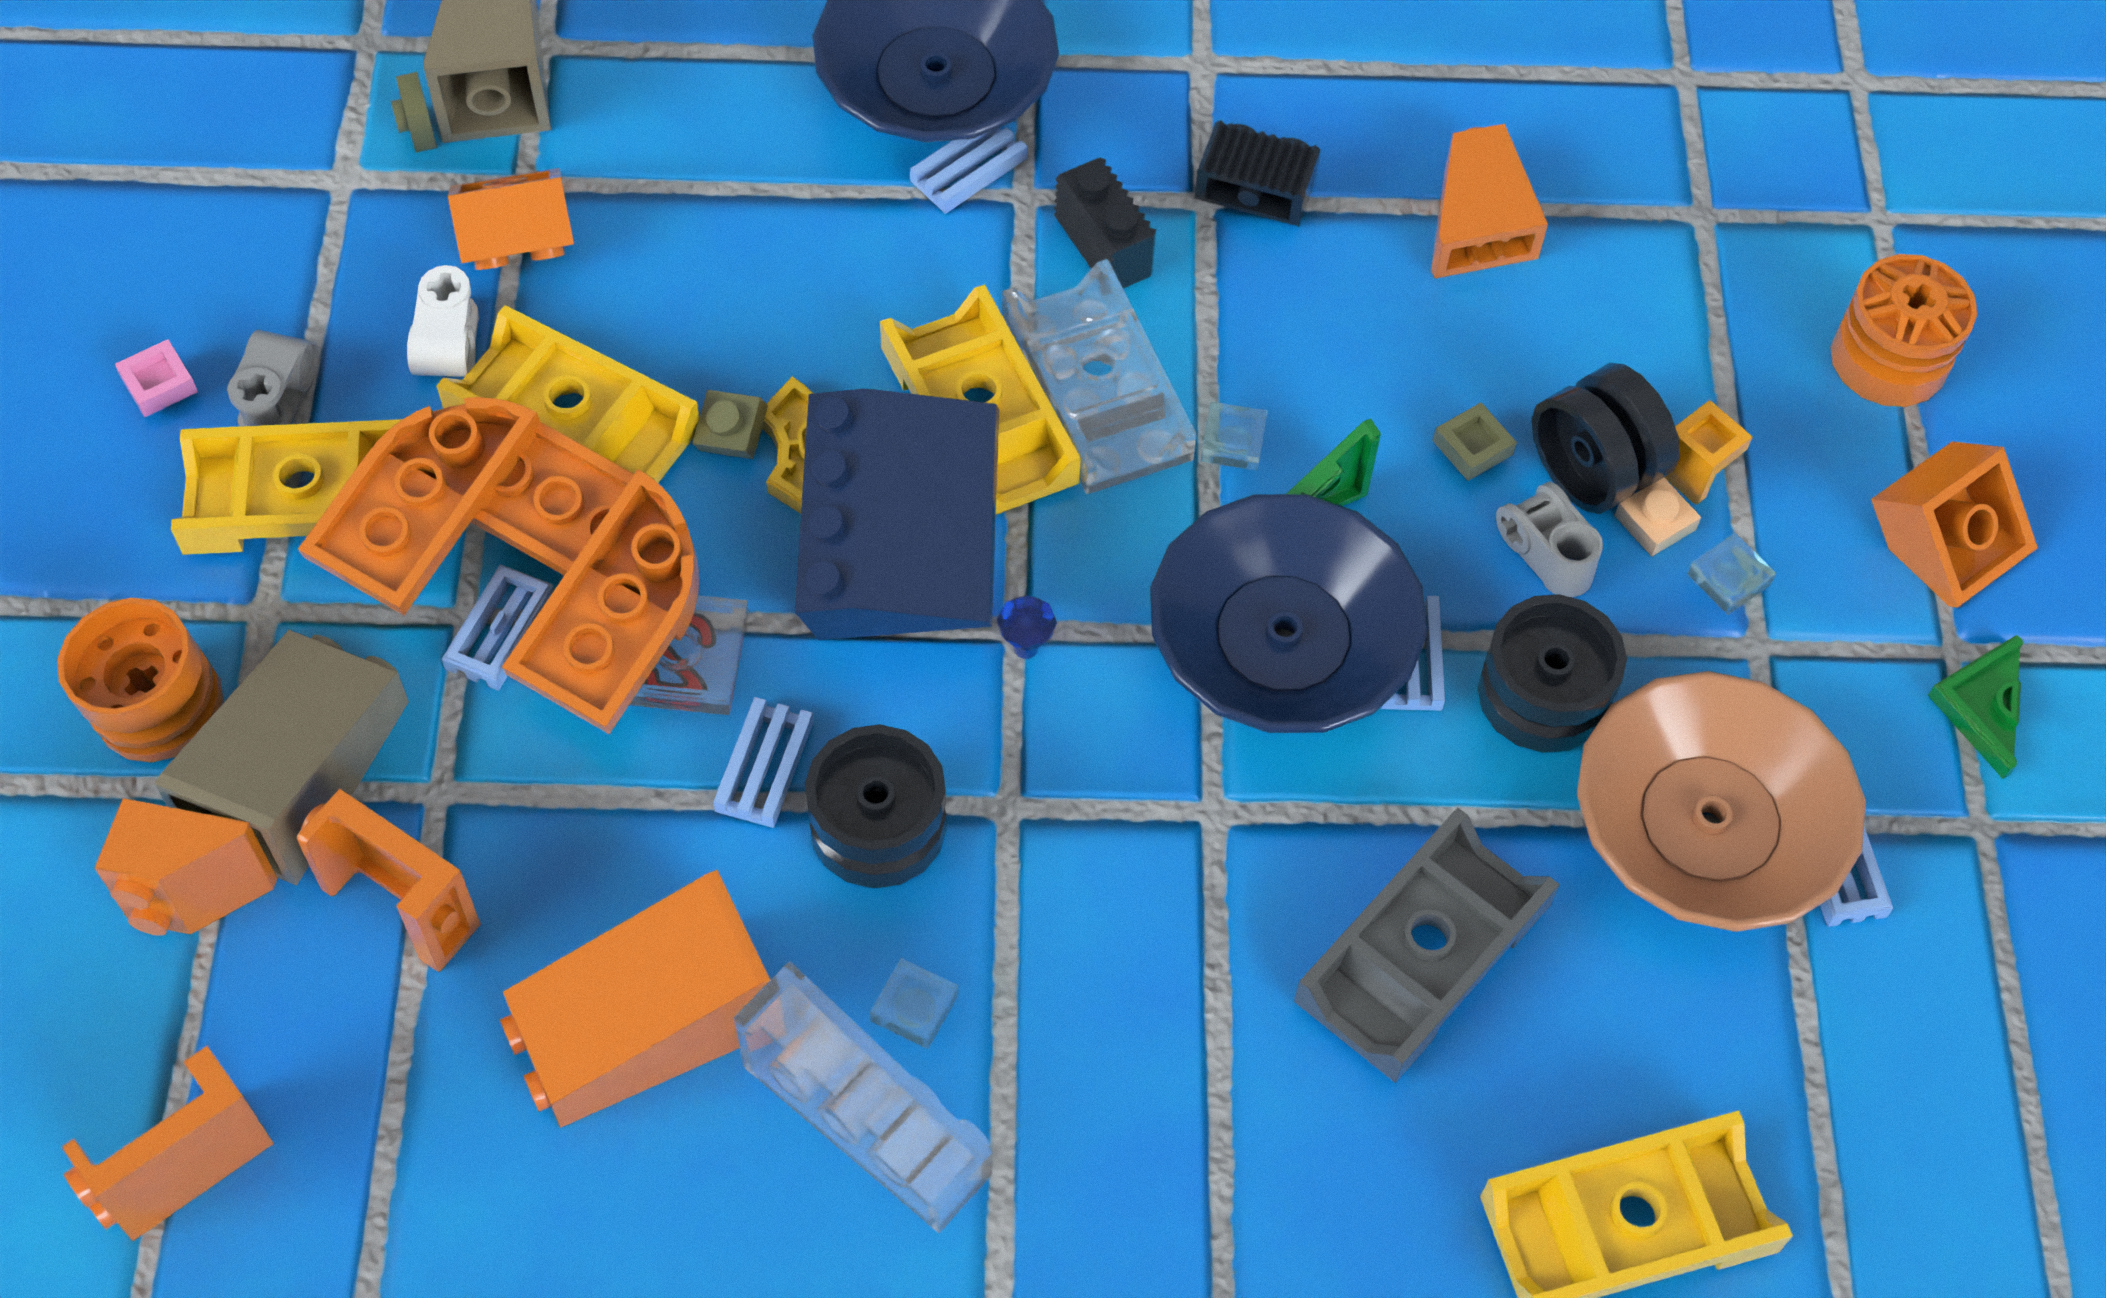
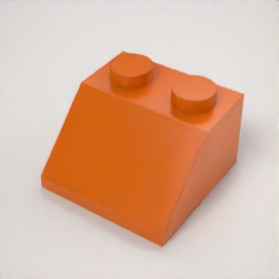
M560 168L450 186L448 201L461 263L474 261L476 270L492 269L508 265V255L530 252L531 260H544L564 255L563 246L574 244Z
M1952 441L1871 499L1888 549L1950 607L1958 608L2038 549L2005 449L2001 446Z
M125 798L121 801L94 867L111 893V897L117 902L128 919V923L141 932L157 936L165 935L167 930L193 934L274 889L277 881V876L249 822Z

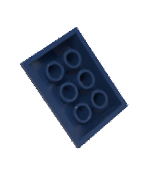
M866 388L808 395L795 613L818 640L992 627L999 408L996 404Z

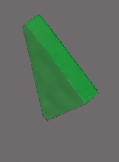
M1372 419L1363 421L1286 494H1307L1340 506L1367 496L1381 433Z
M2015 635L1938 682L1928 694L1931 700L2002 779L2009 776L2017 765L2014 753L2016 726L2019 724L2021 682L2018 680L2020 648L2023 645V640L2018 635Z

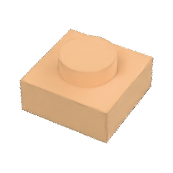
M1665 477L1618 504L1614 515L1651 557L1694 532L1701 520V516Z

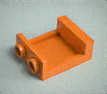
M339 789L326 804L323 803L316 806L305 818L301 831L297 835V841L321 890L333 897L355 873H362L401 900L396 907L419 959L437 972H440L481 925L462 873L458 868L343 790Z
M208 1046L183 1061L204 1092L196 1099L98 1165L92 1161L74 1138L61 1146L74 1167L63 1173L65 1179L84 1206L90 1208L105 1230L118 1223L132 1241L136 1240L274 1144L243 1095Z

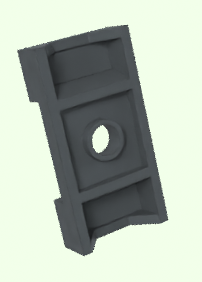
M1457 807L1299 981L1294 1002L1396 1083L1434 1040L1439 1027L1509 947L1513 949L1550 907L1560 884L1549 876H1522L1482 845L1469 816ZM1422 925L1433 926L1443 933L1446 945L1438 950L1424 949L1414 941L1411 931Z

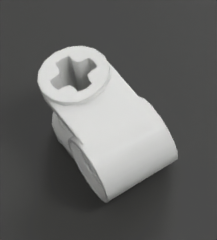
M448 265L437 266L427 271L421 277L418 285L414 320L409 330L407 343L408 366L412 375L465 377L475 365V341L479 311L473 299L470 298L471 287L469 279L465 272L457 267Z

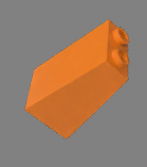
M718 870L705 874L503 991L511 1014L499 1019L514 1055L527 1051L534 1066V1071L523 1076L538 1112L551 1107L560 1128L779 1031L771 980Z

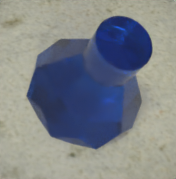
M1029 595L1007 601L997 618L1000 634L1014 647L1016 655L1022 659L1034 657L1038 652V647L1053 636L1057 625L1050 604Z

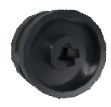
M1608 363L1579 380L1575 387L1568 386L1535 406L1531 419L1532 432L1540 460L1553 483L1557 484L1565 492L1571 502L1584 511L1601 514L1633 496L1635 490H1642L1671 474L1677 466L1680 458L1679 437L1669 410L1652 385L1641 374L1625 364Z
M1560 594L1533 596L1512 606L1496 624L1481 671L1477 689L1483 713L1498 733L1520 747L1546 753L1569 751L1585 743L1612 704L1622 683L1627 656L1621 634L1607 615L1586 601Z
M879 724L852 728L829 740L813 758L805 781L812 845L824 866L847 883L869 888L901 885L923 873L940 853L947 830L945 810L946 787L943 768L929 745L907 730Z

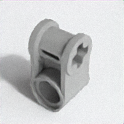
M263 330L253 332L246 345L244 356L234 376L229 381L227 388L231 403L236 409L240 410L237 419L239 427L291 424L306 391L310 389L317 375L319 348L316 342Z
M1546 482L1538 486L1536 495L1517 505L1508 503L1498 508L1496 511V522L1502 538L1513 551L1517 552L1548 590L1556 595L1577 597L1590 589L1603 549L1602 538L1598 531L1571 504L1568 496L1557 484Z

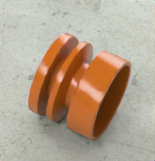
M1897 254L1876 261L1863 272L1849 307L1838 327L1831 345L1833 367L1846 386L1861 398L1877 404L1908 407L1929 400L1942 388L1957 355L1960 354L1965 341L1972 331L1978 315L1974 293L1965 279L1948 265L1923 255Z
M127 598L105 603L80 619L65 637L57 658L59 683L71 702L83 717L90 722L93 729L100 735L108 748L128 760L152 763L176 757L223 703L220 677L175 611L156 600Z

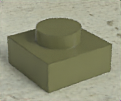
M413 72L396 76L401 99L392 100L391 105L399 133L410 131L416 153L437 148L418 73Z
M707 390L693 444L701 452L754 459L768 405L761 397Z
M1482 402L1436 427L1433 442L1467 481L1511 457L1517 444L1515 439Z

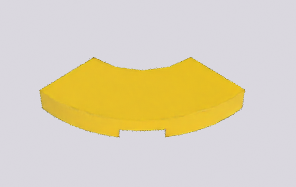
M792 376L768 401L762 430L773 439L778 452L777 464L766 481L767 493L801 514L808 395L814 393Z

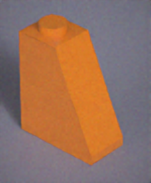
M1499 124L1483 128L1473 127L1462 132L1453 133L1445 166L1431 272L1434 279L1538 259L1548 223L1506 125Z

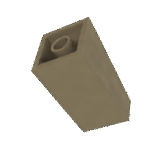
M442 0L423 61L424 72L442 142L447 143L550 131L551 124L537 0Z
M288 630L162 771L154 784L167 807L249 822L277 878L297 886L309 866L297 841V835L301 831L302 824L312 809L320 804H326L339 789L350 796L354 793L409 703L399 673L387 661L375 656H367L363 659L347 653L336 642L325 636L313 635L309 638Z

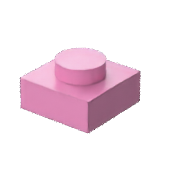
M169 339L115 364L121 379L144 418L198 392L192 377Z

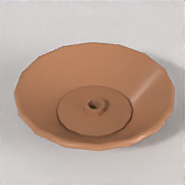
M1711 671L1656 678L1611 704L1583 745L1577 798L1592 846L1629 891L1677 920L1734 932L1792 923L1835 896L1862 853L1866 799L1849 752L1811 709L1764 682ZM1707 812L1719 818L1720 823L1707 821L1702 813Z

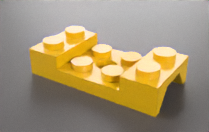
M985 284L974 288L953 315L912 329L891 317L880 321L881 349L903 391L909 389L911 394L968 400L964 397V394L973 388H983L994 394L993 398L985 403L996 404L999 408L996 515L1079 484L1081 457Z
M506 305L498 312L489 349L463 380L442 378L437 384L443 408L465 404L464 398L469 397L495 398L525 406L537 412L540 421L633 474H635L637 469L641 470L657 483L660 482L694 438L700 418L697 401ZM576 393L583 397L578 405L571 408H560L553 404L560 395Z
M402 419L181 429L180 443L186 481L182 517L171 520V531L182 554L243 552L244 539L308 536L373 445ZM306 471L315 474L312 481L303 487L290 488L284 485L297 472Z
M1739 1110L1488 1179L1480 1196L1518 1298H1599L1711 1265H1715L1716 1269L1719 1270L1776 1254L1782 1250L1793 1236L1788 1223L1767 1210L1746 1161L1745 1126ZM1632 1196L1645 1200L1654 1211V1224L1648 1227H1637L1627 1222L1620 1211V1200Z

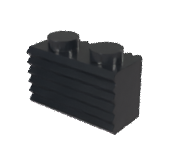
M1222 120L1217 121L1197 170L1194 199L1299 227L1315 184L1321 150L1317 145L1310 147L1306 142L1297 138L1282 137L1278 139L1274 134L1267 136L1264 131L1257 133L1247 125H1233L1232 123L1226 125Z
M1096 158L1059 174L1055 179L1057 182L1055 186L1057 198L1054 201L1057 205L1054 207L1056 210L1054 216L1106 291L1114 293L1151 277L1156 229L1150 228L1151 221L1145 220V213L1139 212V205L1133 204L1134 198L1128 197V190L1122 189L1123 182L1117 181V174L1111 173L1112 167L1106 166V159Z

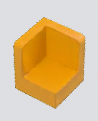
M1708 400L1675 426L1679 437L1680 458L1674 472L1665 476L1668 482L1694 504H1698L1706 498L1715 475L1748 449L1753 438L1752 435L1711 400Z

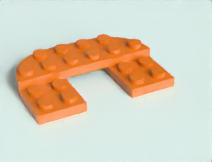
M469 397L464 398L465 404L451 406L434 412L428 406L402 419L378 439L300 545L298 548L299 552L308 561L404 616L470 522L559 572L564 577L502 665V669L507 676L610 734L672 640L675 638L681 641L694 614L699 590V567L694 545L680 509L664 488L641 470L637 469L635 474L629 472L540 421L537 412L510 401L495 398Z

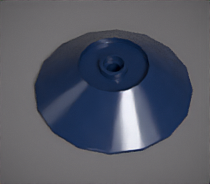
M827 0L812 35L816 74L839 108L877 132L920 142L973 139L1016 121L1046 92L1059 57L1054 17L1042 0Z
M1253 494L1206 511L1168 545L1150 586L1152 637L1175 681L1216 715L1267 733H1325L1374 714L1410 680L1427 636L1423 586L1399 544L1359 512L1307 494ZM1286 629L1291 631L1293 635L1283 637L1278 635L1275 630Z

